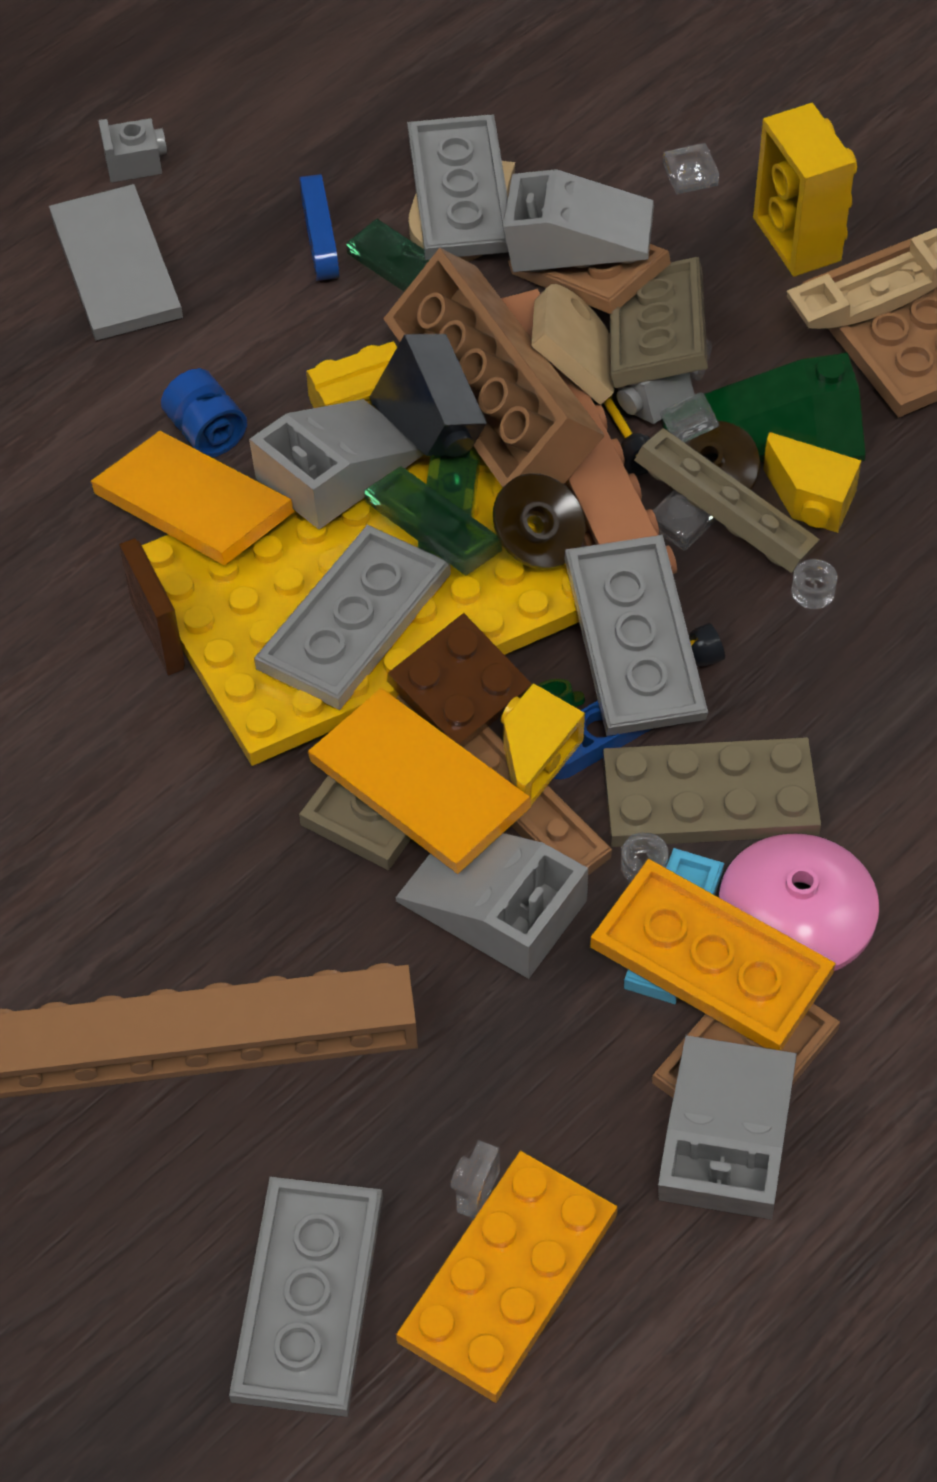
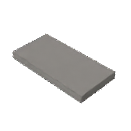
M494 114L407 122L425 260H430L439 248L457 257L509 252L503 229L508 196Z
M134 184L49 206L53 224L95 341L183 318L180 302Z
M367 525L254 657L256 669L291 687L319 698L324 703L340 710L353 695L354 690L371 673L423 606L450 576V562Z
M663 535L566 549L564 560L606 736L706 720L708 709Z
M270 1177L229 1393L231 1403L348 1417L383 1200L382 1189Z

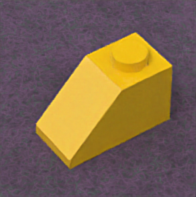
M770 432L766 441L763 470L792 519L805 522L812 527L824 528L838 533L857 491L861 460Z
M534 683L521 698L516 696L508 703L501 717V723L504 724L503 747L511 783L530 796L531 806L583 742L585 722L584 712Z

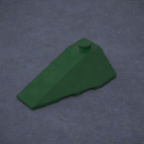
M848 353L805 358L685 400L683 404L661 419L663 428L676 437V429L680 425L692 422L701 416L708 417L710 421L732 423L750 435L757 446L760 461L763 462L766 441L770 432L861 461H865L866 456L859 386ZM699 419L695 422V425L705 421L703 419ZM683 426L680 429V432L682 433L684 430L688 429L691 426ZM713 453V454H708V456H717V457H718V455H717V454H714V453Z

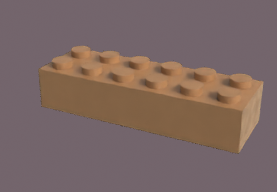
M439 248L383 318L399 342L404 334L447 335L487 422L473 446L502 487L515 477L529 473L547 475L564 484L605 436L550 362L531 346V337L477 266Z

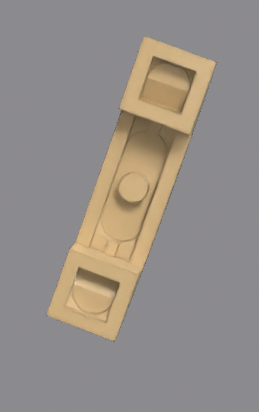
M937 228L911 238L910 251L838 282H834L829 274H825L787 290V298L807 327L814 329L847 326L875 318L902 307L937 287Z

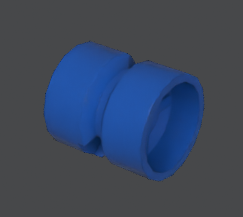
M197 368L181 373L169 383L161 398L162 410L175 426L182 431L183 436L196 450L210 457H216L228 452L243 437L247 428V417L230 396L226 395L224 389L208 370Z

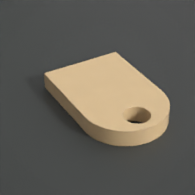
M549 285L534 302L531 346L601 405L614 393V384L611 377V336L601 319L579 296L561 285Z

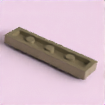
M664 428L641 447L634 461L646 468L652 477L671 486L685 496L691 505L710 514L725 525L730 533L743 538L764 553L772 563L782 566L790 573H793L812 553L820 540Z

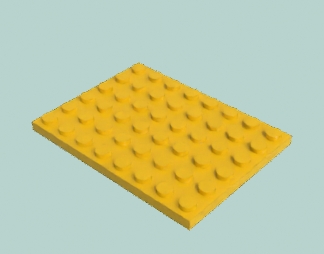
M474 446L468 454L456 457L448 455L426 456L424 454L321 529H317L294 510V513L225 566L170 535L142 545L175 609L182 650L251 766L329 733L380 688H383L397 698L399 694L387 682L388 672L463 613L504 655L579 622L566 564L553 569H536L526 566L512 557L499 541L493 524V506L498 493L503 487ZM527 521L530 528L537 533L535 524ZM367 525H370L450 562L451 574L423 606L371 673L354 690L349 700L338 710L324 703L319 698L257 670L254 657Z

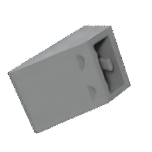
M557 169L512 174L503 229L513 272H541L552 268L573 266L585 268L595 264L616 262L629 264L637 260H648L654 201Z
M364 399L286 413L249 439L256 480L290 498L293 509L317 529L324 527L424 455L380 411Z
M503 833L459 874L455 873L430 853L396 896V902L529 979L587 902L588 868L545 843Z
M685 1036L659 1176L658 1192L660 1201L772 1220L797 1053Z

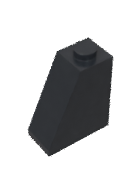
M404 334L370 395L372 404L426 456L448 455L456 457L468 454L487 422L447 335Z

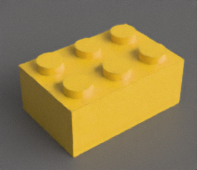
M813 102L765 117L762 124L753 218L793 277L842 261L844 241L848 237L847 219L849 208L852 206L851 191L853 177L857 173V162L854 153L850 148L844 147L836 136L831 121L828 118H823Z

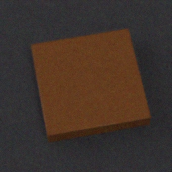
M133 538L120 543L119 547L131 604L167 675L184 670L185 661L175 609L140 541Z

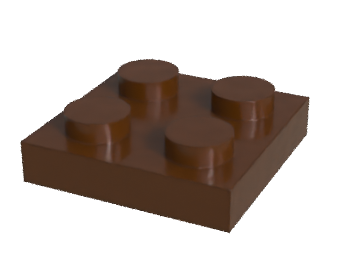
M465 613L461 614L394 667L387 675V682L419 716L462 747L502 716L508 703L516 696L521 698L532 685Z

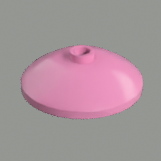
M782 834L762 839L750 845L728 866L719 891L720 899L835 962L834 971L851 963L865 950L874 935L878 921V893L875 883L865 866L842 846L813 835ZM805 883L809 885L810 888L798 889L793 884Z

